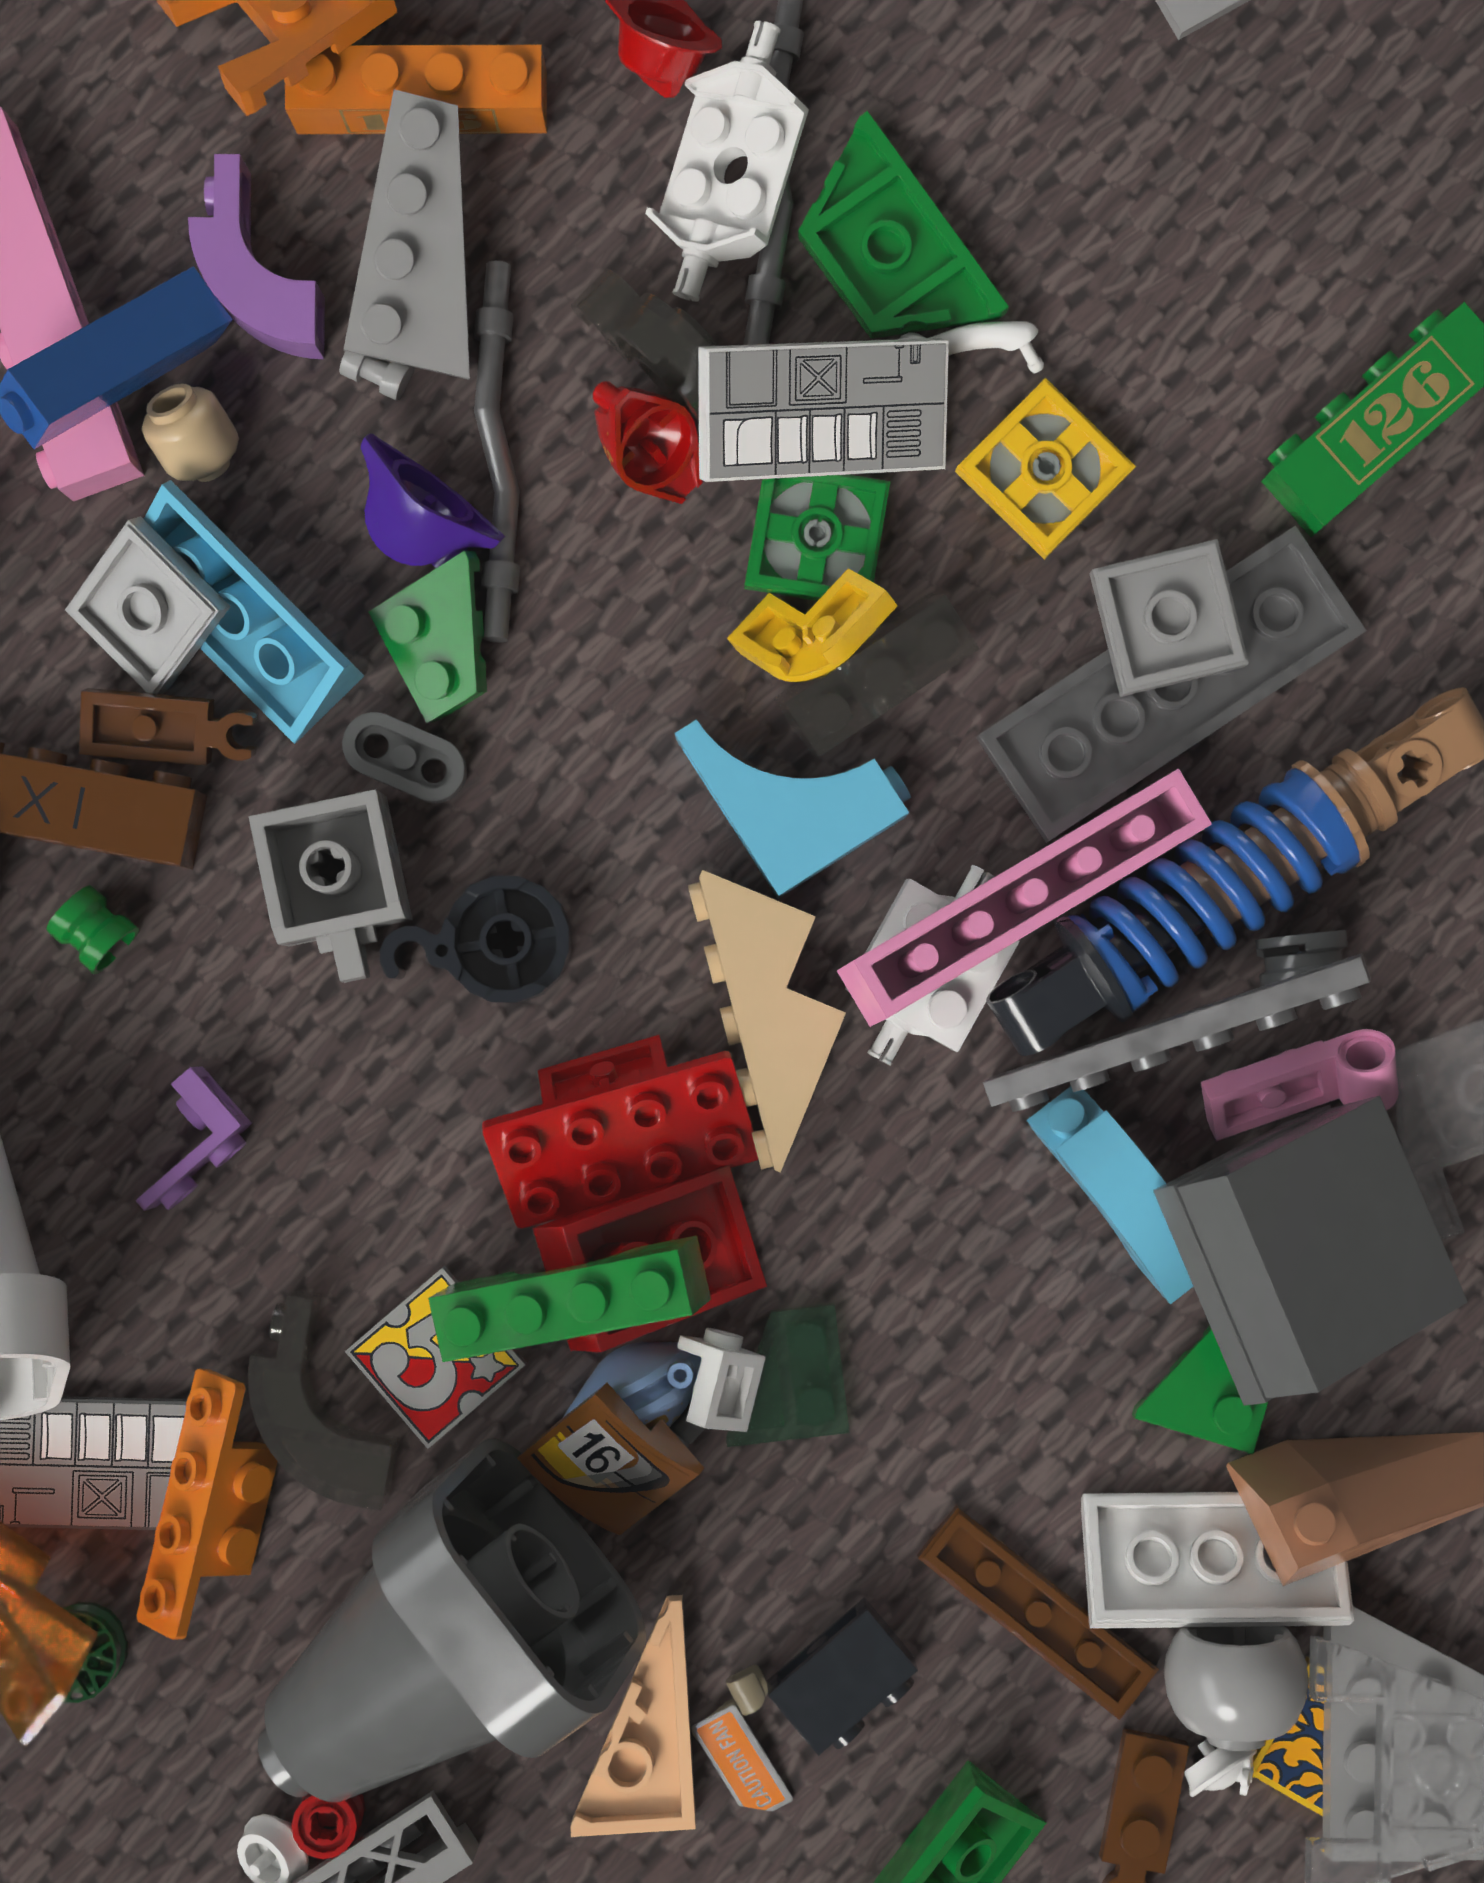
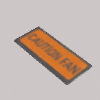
M731 1705L691 1727L694 1735L739 1806L774 1811L793 1801L790 1792L735 1705Z

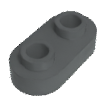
M379 712L362 714L355 718L344 732L342 740L343 753L348 763L355 770L428 803L449 801L462 790L466 782L467 766L465 759L453 744L389 715ZM375 735L385 736L389 744L386 754L379 758L370 757L366 751L368 740ZM433 760L444 762L447 768L445 778L438 783H430L424 777L425 766Z

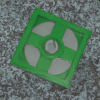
M848 474L762 479L744 589L818 601L848 568L874 583L890 481Z

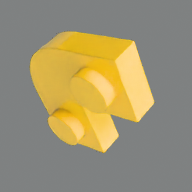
M848 568L806 614L798 611L773 594L768 593L727 639L742 656L774 677L788 682L808 681L833 671L848 660L898 605L884 588Z

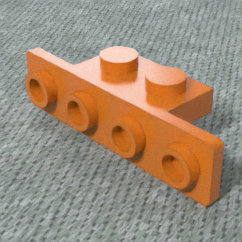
M197 1369L194 1374L137 1611L138 1622L172 1640L184 1639L187 1636L201 1577L251 1575L280 1454V1449L268 1444L233 1442L246 1387L244 1383L211 1369Z

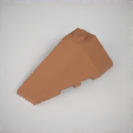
M1484 1432L1286 1440L1229 1462L1226 1465L1283 1586L1484 1506Z

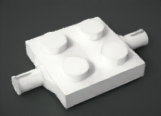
M972 865L956 897L938 895L912 879H906L865 953L974 890L975 886L976 888L994 878V876L989 872L982 875L984 870ZM1020 941L1014 942L885 1019V1024L867 1053L877 1059L880 1058V1061L891 1066L908 1033L928 1036L951 1050L958 1052L984 1007L988 994L994 989Z

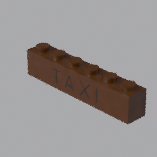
M0 742V834L193 870L207 795L190 789L192 778L162 771H154L152 782L129 778V766L98 759H91L89 770L66 766L68 755L45 749L29 747L27 758L3 754L5 743Z

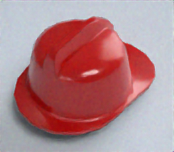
M605 0L619 18L618 55L620 62L664 98H674L679 93L686 79L697 74L706 54L715 53L722 48V39L702 22L684 0Z

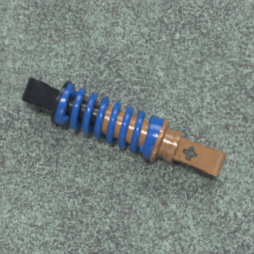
M1463 687L1455 688L1432 698L1423 704L1412 716L1385 734L1375 738L1356 753L1350 749H1344L1332 758V764L1323 771L1319 772L1308 762L1299 760L1288 770L1283 782L1271 783L1263 787L1259 795V804L1251 801L1241 802L1234 807L1230 815V823L1223 820L1212 821V825L1204 829L1202 842L1187 839L1178 844L1173 853L1174 862L1166 858H1158L1151 861L1145 871L1146 881L1137 877H1128L1122 880L1117 889L1118 901L1109 896H1098L1093 899L1089 907L1090 922L1083 914L1080 916L1069 915L1068 917L1063 915L1055 921V928L1063 946L1027 970L1017 973L1000 983L986 998L987 1004L1019 1055L1028 1056L1046 1049L1058 1041L1069 1029L1103 1007L1121 1023L1126 1022L1133 1017L1132 1013L1149 1002L1150 995L1158 991L1157 986L1148 975L1140 979L1138 974L1150 968L1163 986L1173 987L1178 984L1179 973L1168 957V954L1178 949L1190 966L1200 969L1208 962L1207 952L1197 937L1203 931L1212 938L1218 947L1229 950L1237 942L1236 934L1231 924L1240 920L1248 929L1258 931L1265 924V915L1260 905L1268 901L1274 909L1280 912H1287L1293 907L1294 897L1289 888L1293 883L1296 882L1308 893H1315L1320 890L1323 879L1318 869L1319 866L1322 865L1332 876L1336 872L1342 874L1353 867L1358 868L1370 858L1369 847L1365 839L1367 835L1372 834L1377 829L1385 831L1395 825L1398 821L1397 813L1420 797L1427 795L1458 772L1484 759V720L1469 692ZM1405 754L1407 758L1402 760L1401 757ZM1402 771L1403 774L1400 777L1397 776V773Z

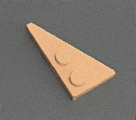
M671 1595L665 1598L572 1818L570 1827L571 1837L696 1829L683 1595Z

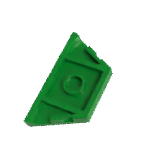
M866 111L860 115L854 126L853 134L839 160L835 161L825 179L824 188L817 201L810 207L798 230L800 242L870 339L991 321L1003 317L1008 311V304L869 112Z

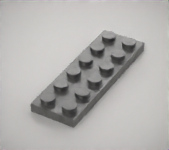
M1296 525L1226 571L1249 662L1245 667L1120 697L1109 650H1106L976 737L1046 843L1367 631Z

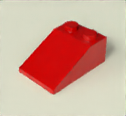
M730 1165L584 1209L532 1228L545 1271L600 1260L636 1247L697 1236L711 1300L692 1316L767 1287ZM691 1316L570 1338L567 1341L570 1351L603 1352Z

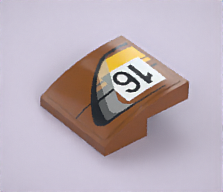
M608 1382L531 1443L517 1458L538 1481L567 1506L591 1522L617 1535H621L704 1470V1466L662 1419L648 1429Z

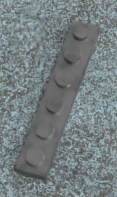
M1361 953L992 1076L983 1084L991 1107L1009 1101L1012 1112L1020 1111L1048 1101L1046 1089L1066 1082H1070L1073 1092H1077L1109 1081L1110 1078L1106 1069L1130 1061L1134 1072L1172 1060L1169 1048L1193 1041L1196 1051H1202L1233 1040L1231 1028L1256 1020L1259 1031L1297 1019L1294 1007L1320 999L1323 1010L1352 1002L1362 997L1358 986L1369 983L1371 977Z

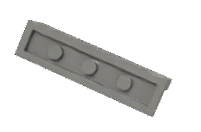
M431 1791L352 1842L348 1849L337 1857L326 1859L291 1883H327L323 1881L339 1872L337 1883H346L350 1864L360 1857L389 1862L387 1873L373 1883H443L473 1863L479 1843L466 1823L459 1827L455 1826L435 1792ZM427 1815L441 1838L417 1854L400 1851L405 1828ZM395 1835L392 1849L379 1846Z

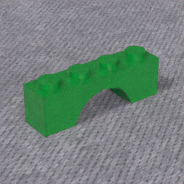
M697 1236L636 1247L607 1258L552 1271L531 1274H516L513 1271L457 1282L429 1297L428 1300L442 1362H448L692 1316L711 1300L698 1239Z

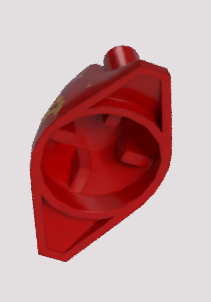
M603 381L595 387L593 400L599 405L594 411L598 435L604 452L615 472L627 486L636 491L682 504L686 500L685 497L696 486L698 488L703 483L699 479L698 434L694 419L684 406L667 397L643 389L624 386L616 387L610 381Z

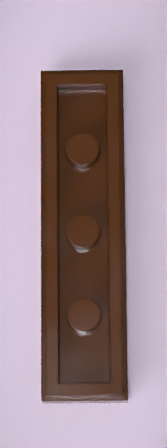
M957 1505L917 1554L919 1560L1119 1720L1159 1670L1152 1661L1112 1629L1090 1628L1087 1609Z

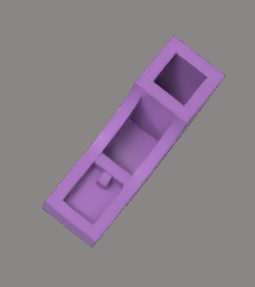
M214 154V176H206L204 182L206 212L208 216L214 217H188L192 251L205 282L231 318L260 342L290 355L311 359H324L325 297L315 280L287 279L270 272L255 260L250 237L251 173L240 154Z

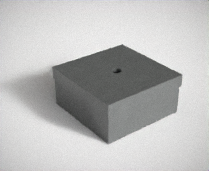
M1380 1096L1334 1108L1327 1105L1307 1111L1153 1190L1243 1405L1266 1403L1275 1397L1318 1393L1468 1302Z

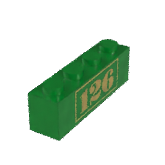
M1465 302L1447 317L1439 309L1434 311L1408 335L1415 343L1411 349L1400 358L1392 350L1387 352L1361 376L1368 384L1364 390L1352 400L1344 391L1340 393L1314 417L1321 425L1316 432L1305 441L1295 433L1267 458L1274 468L1261 482L1310 537L1314 536L1484 387V323Z

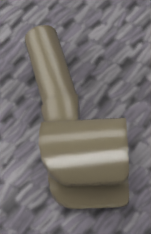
M752 1665L726 1680L733 1698L724 1702L721 1707L708 1717L731 1705H735L741 1715L754 1713L761 1708L768 1690L767 1682L758 1665Z

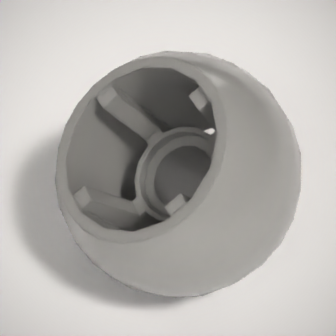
M1285 1626L1181 1627L1173 1637L1166 1653L1164 1666L1167 1697L1175 1715L1187 1729L1205 1736L1208 1743L1217 1748L1232 1751L1260 1749L1265 1746L1266 1740L1286 1734L1295 1725L1307 1700L1309 1686L1307 1663L1298 1641Z

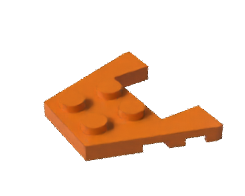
M157 0L160 7L176 27L232 3H238L269 40L270 44L218 66L225 89L246 116L256 113L267 105L264 92L284 79L285 85L292 87L307 77L309 73L306 63L325 49L331 47L332 52L339 54L397 13L394 0Z

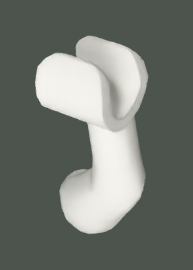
M1027 321L972 323L929 337L949 340L948 356L975 349L1001 348L1012 351L1019 348L1031 372L1037 373L1044 368V362L1041 357H1038L1030 342L1038 334V329ZM906 333L899 339H925V337L917 333Z

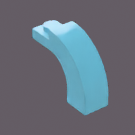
M1070 1086L1027 1119L1032 1130L1087 1194L1114 1230L1132 1260L1167 1302L1172 1304L1194 1287L1153 1192L1154 1189L1166 1184V1182L1108 1111H1103L1085 1090L1073 1092Z

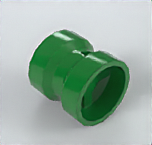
M88 885L72 895L50 919L46 931L60 944H71L79 952V961L92 974H98L109 967L116 959L109 950L119 940L129 945L136 938L139 928L125 915H113L107 908V898L93 885Z

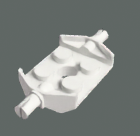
M759 20L755 21L746 56L742 57L740 62L733 61L686 79L685 86L695 95L661 210L658 213L653 208L647 207L645 213L683 249L682 257L684 259L672 293L686 300L699 301V294L708 266L717 268L718 263L721 261L750 258L768 245L809 111L793 93L775 78L777 72L770 66V62L781 29L764 21V24ZM747 156L748 166L745 174L734 183L725 184L724 175L728 165L736 158Z

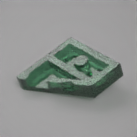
M835 1304L771 1310L756 1352L766 1357L747 1432L728 1430L726 1433L727 1447L850 1433Z

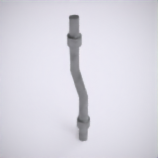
M778 0L774 25L778 26L781 32L778 35L770 66L777 72L775 78L787 89L792 62H796L800 58L804 32L799 29L803 0ZM789 176L768 245L760 250L756 274L749 275L745 302L750 305L743 345L769 344L774 311L782 307L786 282L780 279L793 209Z
M489 261L486 263L483 307L476 310L474 338L480 341L474 413L495 492L492 524L505 535V538L495 548L490 549L489 561H485L482 564L481 590L486 592L483 639L490 642L508 641L511 594L518 593L520 566L514 563L520 490L499 410L505 344L511 342L513 313L508 311L511 265L503 261Z

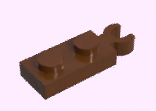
M87 688L81 691L79 754L207 765L212 762V748H218L225 757L231 760L243 761L256 755V747L237 744L232 737V729L235 724L244 726L254 725L258 722V714L250 710L241 709L235 710L223 718H214V699Z
M1123 1728L1099 1852L1101 1861L1116 1864L1115 1870L1111 1871L1104 1878L1102 1883H1147L1145 1880L1146 1871L1165 1874L1189 1751L1187 1741Z

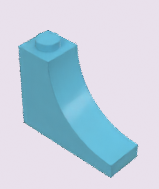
M697 719L675 733L678 744L778 899L903 820L909 814L903 803L910 799L911 796L904 782L892 766L882 771L875 758L860 767L828 777L790 778L760 771L731 756L705 732Z

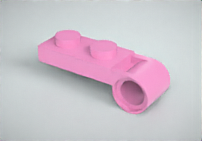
M1371 1029L1356 1030L1324 1042L1320 1040L1297 1049H1290L1277 1056L1236 1070H1230L1219 1076L1202 1081L1201 1088L1209 1127L1216 1141L1339 1098L1343 1105L1380 1096L1387 1111L1396 1103L1399 1095L1394 1043L1386 1034Z

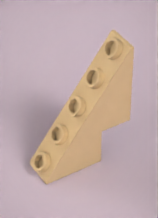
M702 870L699 877L700 882L690 884L688 888L697 922L710 919L716 944L704 946L713 984L726 981L732 1003L731 1006L720 1008L729 1046L742 1042L748 1067L736 1070L746 1107L758 1104L764 1127L763 1130L752 1132L761 1170L774 1167L775 1171L781 1173L846 1012L787 989L816 916Z

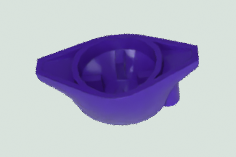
M370 433L364 437L361 443V450L369 472L365 523L375 545L386 556L396 562L410 566L432 564L435 568H438L461 552L467 551L469 547L492 549L505 538V535L469 502L426 468L374 434Z

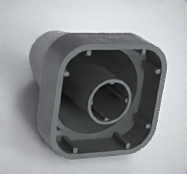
M484 1440L426 1484L376 1534L372 1544L373 1566L289 1668L266 1699L264 1709L266 1728L259 1735L258 1752L268 1776L281 1790L295 1797H304L311 1794L324 1801L341 1802L496 1740L520 1756L537 1758L608 1708L646 1645V1629L640 1608L623 1578L563 1501L551 1493L517 1459L521 1452L501 1440Z

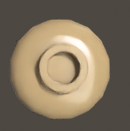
M176 384L160 391L151 399L147 405V414L143 422L142 432L147 444L166 473L180 481L198 480L207 482L221 476L230 465V459L236 452L239 437L215 394L202 387Z

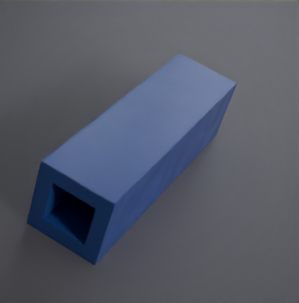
M193 266L9 368L0 382V414L11 430L17 434H23L32 448L36 449L204 352L218 341L233 319Z

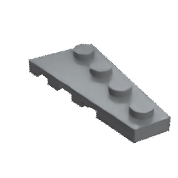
M394 89L343 350L469 380L458 105Z

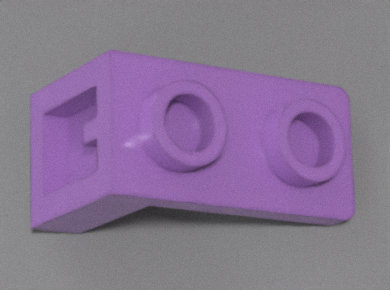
M203 1066L188 1068L171 1085L181 1096L176 1101V1105L186 1119L197 1129L202 1131L207 1126L213 1133L136 1200L144 1211L156 1208L161 1203L167 1210L172 1209L198 1186L192 1179V1176L209 1161L216 1168L220 1167L246 1144L240 1134L252 1123Z

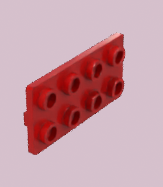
M660 1035L539 1069L538 1076L543 1104L491 1118L482 1123V1132L515 1225L520 1229L561 1218L584 1209L723 1166L730 1165V1168L758 1160L752 1136L754 1131L731 1053L722 1051L669 1067Z

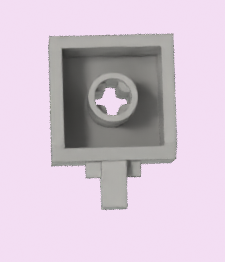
M375 789L248 816L270 924L277 944L289 947L317 941L321 954L333 951L340 982L347 983L370 978L365 944L378 942L376 928L413 920L387 796ZM331 854L334 858L345 862V870L337 873V882L335 884L331 880L319 876V869L329 866L328 855Z

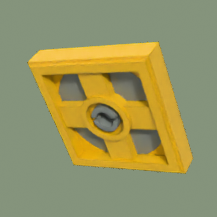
M1045 378L957 466L955 472L1045 560L1136 466Z

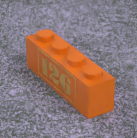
M351 45L339 54L332 52L331 47H328L306 63L309 73L307 77L292 87L285 85V110L297 134H385L394 89L458 105L459 134L547 133V70L542 45Z

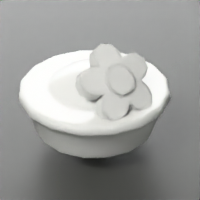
M1207 1740L1199 1744L1198 1748L1205 1757L1184 1772L1189 1784V1795L1194 1797L1203 1790H1224L1235 1782H1240V1795L1246 1796L1253 1779V1755L1257 1753V1750L1232 1751L1221 1748L1215 1749Z
M261 1814L252 1817L245 1825L244 1834L238 1842L237 1854L244 1872L254 1883H291L308 1872V1854L302 1851L294 1840L292 1823L276 1816Z

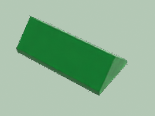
M968 1760L873 1883H1001L1047 1823Z

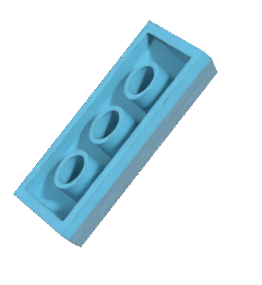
M171 480L161 485L144 520L231 606L200 649L294 744L297 743L365 675Z

